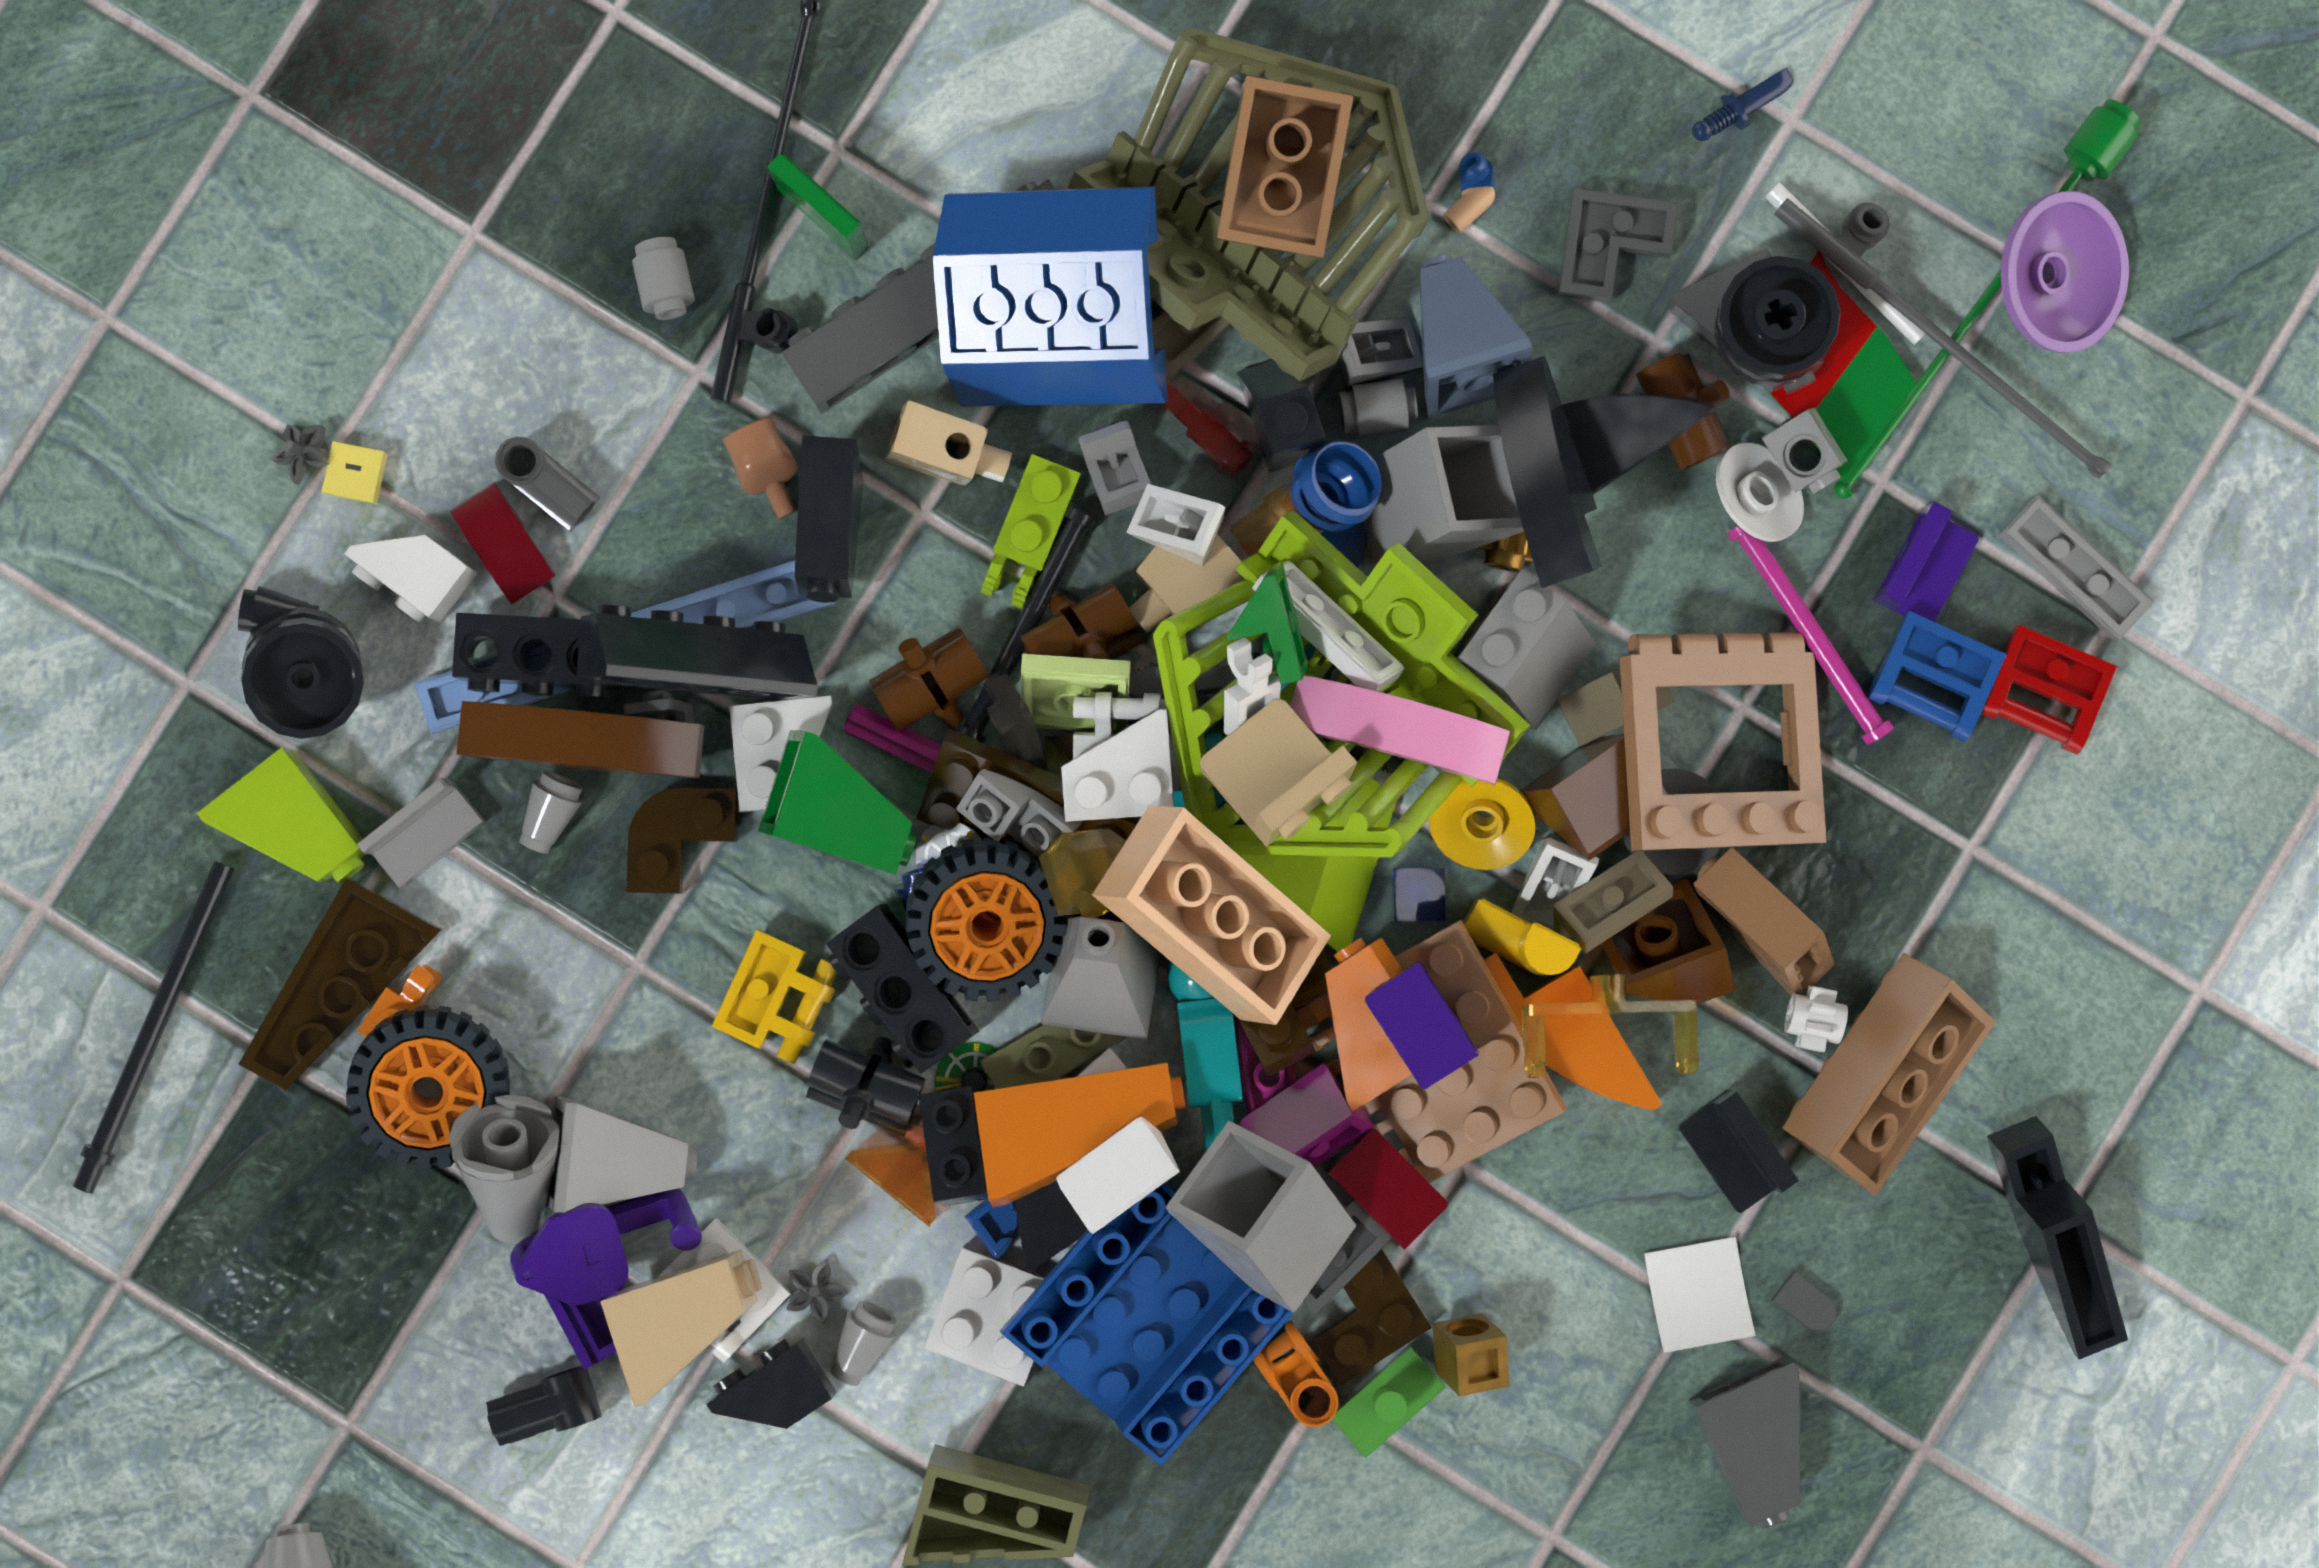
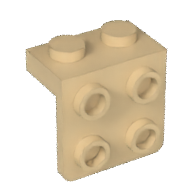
M1274 699L1204 754L1200 761V770L1267 847L1281 835L1287 840L1300 831L1311 819L1308 813L1324 801L1329 806L1342 797L1353 785L1350 778L1357 761L1344 746H1341L1331 754L1284 700Z

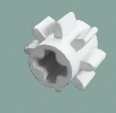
M1808 985L1805 996L1792 994L1786 1011L1784 1031L1785 1033L1797 1035L1795 1047L1825 1052L1827 1042L1835 1044L1841 1042L1847 1023L1848 1006L1835 1003L1837 991Z

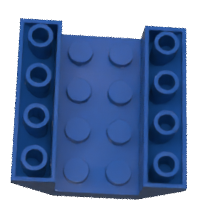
M1155 186L947 193L944 195L933 252L941 364L961 406L1166 403L1168 401L1165 348H1154L1147 250L1148 246L1158 241Z
M1167 1182L1160 1185L1094 1234L1087 1229L1000 1330L1003 1336L1041 1367L1044 1364L1049 1366L1113 1419L1125 1437L1161 1466L1293 1314L1290 1310L1255 1292L1167 1211L1165 1207L1177 1192Z

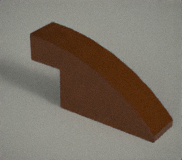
M462 701L456 755L480 759L528 762L556 768L699 778L705 725L576 710Z

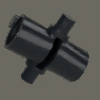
M877 1037L872 1047L864 1050L863 1053L826 1039L811 1070L807 1083L809 1088L806 1098L841 1111L838 1121L845 1128L855 1129L859 1126L860 1121L864 1120L905 1137L919 1101L918 1095L922 1093L926 1078L892 1065L890 1056L893 1052L891 1046L893 1041L887 1037Z

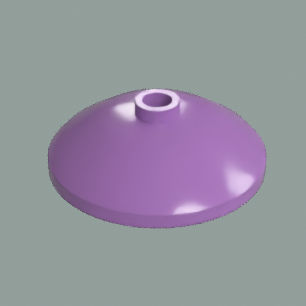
M2073 191L2055 192L2038 198L2024 209L2013 224L2002 255V293L2007 311L2014 325L2029 342L2038 348L2059 353L2077 352L2086 349L2098 342L2113 326L2122 309L2129 279L2127 248L2117 221L2102 203L2084 193Z

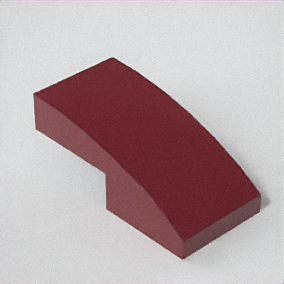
M495 482L450 510L459 528L511 605L556 576L554 569L528 534L524 523Z

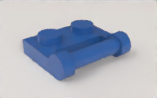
M1907 611L1903 615L1880 670L1869 688L1867 697L1869 700L1883 705L1886 701L1949 729V736L1966 742L1978 721L2007 654L1916 613ZM1903 669L1965 697L1959 711L1895 683L1900 670Z

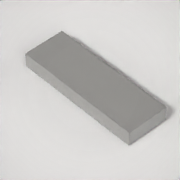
M2038 494L2033 496L1998 533L2002 540L2114 642L2119 641L2155 602Z

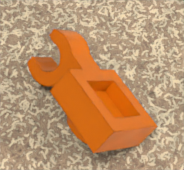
M423 964L422 967L417 965L406 980L402 992L392 986L384 989L357 1032L366 1037L377 1024L385 1018L393 1017L396 1012L406 1008L407 1011L415 1010L417 1006H423L443 975L427 964Z

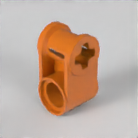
M1291 1320L1285 1324L1286 1331L1267 1343L1253 1361L1274 1391L1277 1390L1294 1417L1301 1424L1309 1427H1320L1329 1423L1335 1417L1338 1409V1395L1334 1385L1319 1365V1359ZM1291 1348L1294 1349L1292 1352H1290L1288 1355L1280 1359L1278 1362L1273 1363V1360L1284 1354L1286 1351H1288ZM1310 1386L1321 1387L1329 1395L1327 1408L1317 1415L1305 1413L1298 1403L1301 1392Z

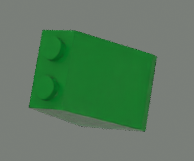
M790 730L758 832L895 875L899 865L906 866L908 864L916 840L915 835L909 834L913 823L820 737L808 731Z

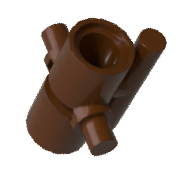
M1682 353L1671 355L1636 373L1644 393L1696 397L1712 401L1715 407L1730 396L1729 389L1722 380H1717L1708 386L1702 384L1689 354L1682 355ZM1716 412L1668 444L1680 471L1700 464L1712 457H1718L1732 447Z
M1113 583L1078 603L1070 601L1065 594L1055 595L1049 602V608L1053 612L1052 618L1020 636L1028 654L1109 660L1120 657L1144 642L1136 628L1135 618Z
M960 626L924 648L921 647L916 638L904 640L898 648L904 660L869 680L879 702L898 732L929 713L940 717L947 727L957 726L964 719V714L958 706L960 701L959 695L990 676Z

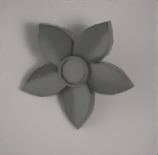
M287 424L283 433L284 448L280 449L271 460L280 465L290 464L289 474L293 483L300 484L305 475L307 464L316 468L329 464L324 453L318 449L325 439L326 428L324 426L314 425L302 431Z
M828 1259L815 1267L812 1272V1278L802 1270H789L791 1283L796 1289L801 1291H798L791 1297L787 1311H801L810 1305L813 1316L824 1324L829 1313L827 1301L840 1300L849 1293L839 1284L828 1283L831 1276Z

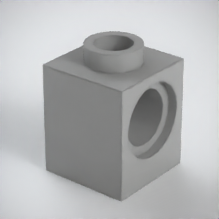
M1815 408L1804 411L1762 438L1795 493L1809 486L1812 493L1816 494L1840 479L1841 476L1836 469L1848 462ZM1803 439L1815 442L1820 448L1821 460L1814 469L1803 468L1796 461L1795 449Z

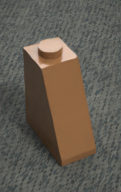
M1733 847L1722 857L1716 855L1702 866L1697 875L1698 880L1693 883L1701 902L1791 996L1793 993L1804 995L1808 985H1815L1835 965L1824 932Z

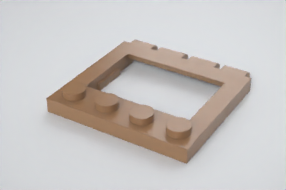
M1799 632L1765 633L1763 637L1760 633H1721L1718 637L1712 633L1674 634L1671 638L1668 634L1631 635L1628 641L1629 655L1619 657L1631 851L1826 843L1814 652H1805L1803 635ZM1782 684L1784 712L1780 713L1783 764L1787 765L1789 791L1663 795L1656 687Z

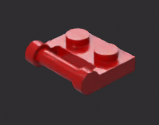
M2022 625L2014 626L2003 652L2007 655L1981 715L1993 720L2000 716L2062 743V749L2078 755L2086 744L2117 666ZM2012 683L2077 710L2073 721L2070 724L2007 697Z

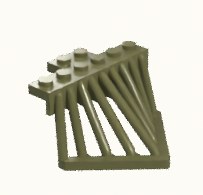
M1193 27L1182 30L1179 33L1135 138L1133 139L1125 131L1118 133L1107 158L1074 171L1067 187L1068 189L1155 186L1158 241L1147 247L1150 298L1167 311L1168 316L1173 321L1183 325L1189 331L1222 316L1237 329L1244 339L1257 345L1276 361L1282 371L1294 376L1299 381L1337 362L1357 324L1351 316L1413 239L1421 236L1429 221L1399 92L1394 85ZM1193 59L1211 64L1212 67L1167 150L1162 157L1156 158L1151 153L1190 61ZM1237 72L1262 79L1354 96L1352 104L1357 106L1350 114L1344 150L1374 119L1375 125L1367 129L1361 141L1341 161L1335 199L1377 155L1380 149L1382 157L1374 160L1369 171L1332 212L1325 252L1387 181L1390 189L1381 192L1376 203L1315 278L1304 279L1303 277L1320 258L1294 254L1279 259L1285 253L1284 251L1216 239L1224 191L1208 198L1204 196L1230 160L1237 114L1196 172L1185 179L1177 175L1227 82ZM1396 213L1397 223L1391 233L1338 300H1329L1327 295L1392 215Z

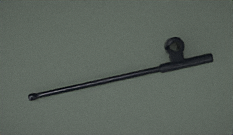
M801 0L800 3L801 22L768 165L779 153L783 155L813 19L820 10V2L816 0ZM768 168L766 169L741 282L735 286L710 400L723 404H731L745 342L757 344L771 353L781 354L790 347L789 339L798 332L795 319L782 310L778 309L777 311L772 308H766L760 312L752 311L756 294L754 281L776 187Z

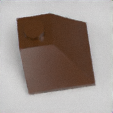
M1685 878L1671 884L1673 886L1672 898L1601 943L1626 993L1682 1009L1693 1007L1735 991L1726 947L1690 883Z

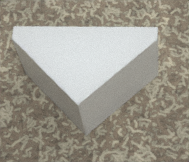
M1147 484L1126 533L1203 566L1223 521L1225 507L1216 502Z
M1552 838L1541 840L1511 913L1529 923L1537 922L1554 931L1553 904L1588 883L1597 867L1599 858L1594 857L1588 861L1571 846Z

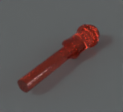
M1167 380L1168 401L1161 404L1188 428L1185 435L1192 439L1218 464L1217 471L1220 474L1227 472L1231 477L1236 476L1254 455L1247 449L1249 442L1246 439L1240 442L1212 416L1209 410L1204 413L1200 412Z

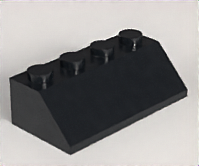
M599 605L598 613L581 616L576 675V681L779 701L817 696L818 684L804 635L786 633L785 623L755 621L754 629L735 627V618L703 616V624L683 622L684 613L665 610L651 611V619L631 617L632 608L619 605Z

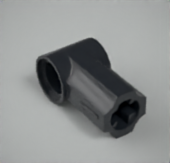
M582 1365L541 1379V1384L487 1401L488 1422L499 1446L530 1438L554 1428L556 1432L568 1430L602 1417L588 1368L584 1370Z

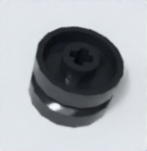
M1774 256L1753 262L1735 275L1717 308L1713 333L1719 355L1733 373L1752 384L1778 387L1798 382L1817 368L1838 334L1841 311L1836 291L1819 269L1801 259ZM1772 316L1779 317L1784 323V330L1781 329L1778 323L1769 326L1766 322L1767 318Z
M300 607L281 610L260 622L246 643L241 673L246 704L260 723L277 734L299 739L328 734L346 723L359 705L364 678L358 642L344 623L325 611ZM305 668L311 671V676L300 678L299 671L294 672Z

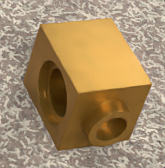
M1483 1313L1432 1323L1435 1372L1459 1397L1510 1386L1507 1336Z

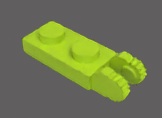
M1031 455L992 552L995 556L991 561L980 593L992 597L1001 584L1002 573L1007 561L1015 562L1025 566L1020 581L1016 583L1013 590L1011 605L1020 609L1023 608L1038 572L1041 573L1064 521V514L1070 506L1079 484L1081 473L1036 455Z

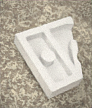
M1167 709L1154 711L1093 749L1061 766L1065 822L1143 816L1149 806L1174 807Z

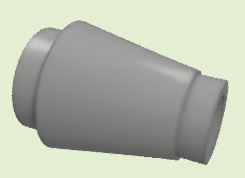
M543 771L540 780H535L532 783L522 828L523 833L519 842L531 850L548 854L552 845L555 844L583 801L579 796L583 787L563 775L551 771Z
M858 1302L855 1310L847 1312L830 1373L843 1383L858 1386L862 1377L867 1374L896 1336L893 1330L897 1322L896 1318L887 1310L873 1303Z

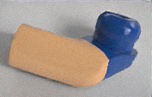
M1478 152L1468 153L1461 159L1459 171L1462 197L1443 214L1445 221L1459 234L1487 210L1495 200L1493 166L1483 154Z

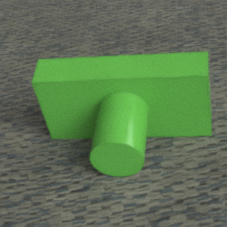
M1408 1345L1338 1407L1336 1415L1332 1420L1366 1459L1441 1393L1446 1386L1416 1351Z

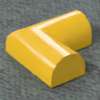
M1483 898L1473 901L1463 921L1477 946L1491 953H1497L1499 957L1536 975H1553L1564 972L1574 963L1581 950L1580 944L1537 922L1529 923Z

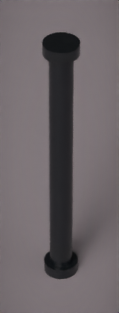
M1067 508L1064 514L1067 522L989 674L990 677L987 678L964 725L958 724L955 731L982 743L985 742L986 737L982 736L1026 649L1020 636L1038 626L1085 531H1092L1096 520L1074 508Z

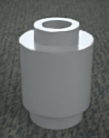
M657 237L640 242L634 248L636 257L632 260L643 311L655 314V318L659 320L674 319L684 315L687 312L686 307L695 301L684 251L677 247L676 239L672 237Z
M1402 378L1353 384L1351 390L1339 392V406L1344 434L1356 432L1358 437L1408 431L1409 420L1418 418L1414 387L1405 388Z

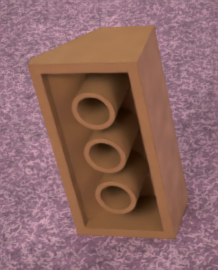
M1903 953L1895 966L1885 974L1881 986L1868 1005L1855 1017L1851 1029L1834 1054L1823 1063L1820 1074L1804 1097L1794 1105L1790 1117L1782 1129L1810 1152L1876 1197L1996 1022L1951 978Z

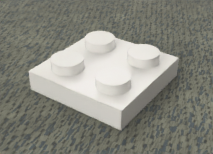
M963 1246L924 1349L1024 1387L1034 1360L1003 1336L1000 1330L1046 1277L999 1259L995 1260L994 1257Z

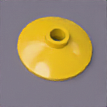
M1497 778L1496 785L1479 781L1471 787L1463 780L1429 818V828L1437 847L1452 861L1472 869L1494 870L1513 864L1528 851L1534 839L1536 819L1528 799L1512 784ZM1476 811H1485L1493 816L1482 817Z

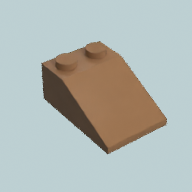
M1246 76L1240 97L1216 239L1321 259L1324 258L1354 96Z

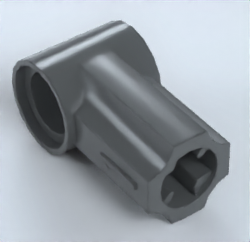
M516 436L507 439L496 452V468L503 479L522 492L569 532H572L584 521L600 498L594 491L543 451L534 441L526 437ZM524 450L533 452L536 462L532 472L522 477L512 475L510 470L512 457Z

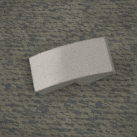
M985 769L978 773L956 808L958 812L993 840L997 841V843L1006 834H1009L1049 867L1060 857L1082 824V821L1065 822L1064 808L1051 799L1015 780Z

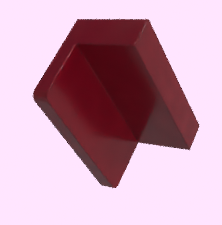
M1375 1129L1370 1130L1344 1157L1339 1156L1325 1170L1404 1250L1448 1207L1447 1200Z

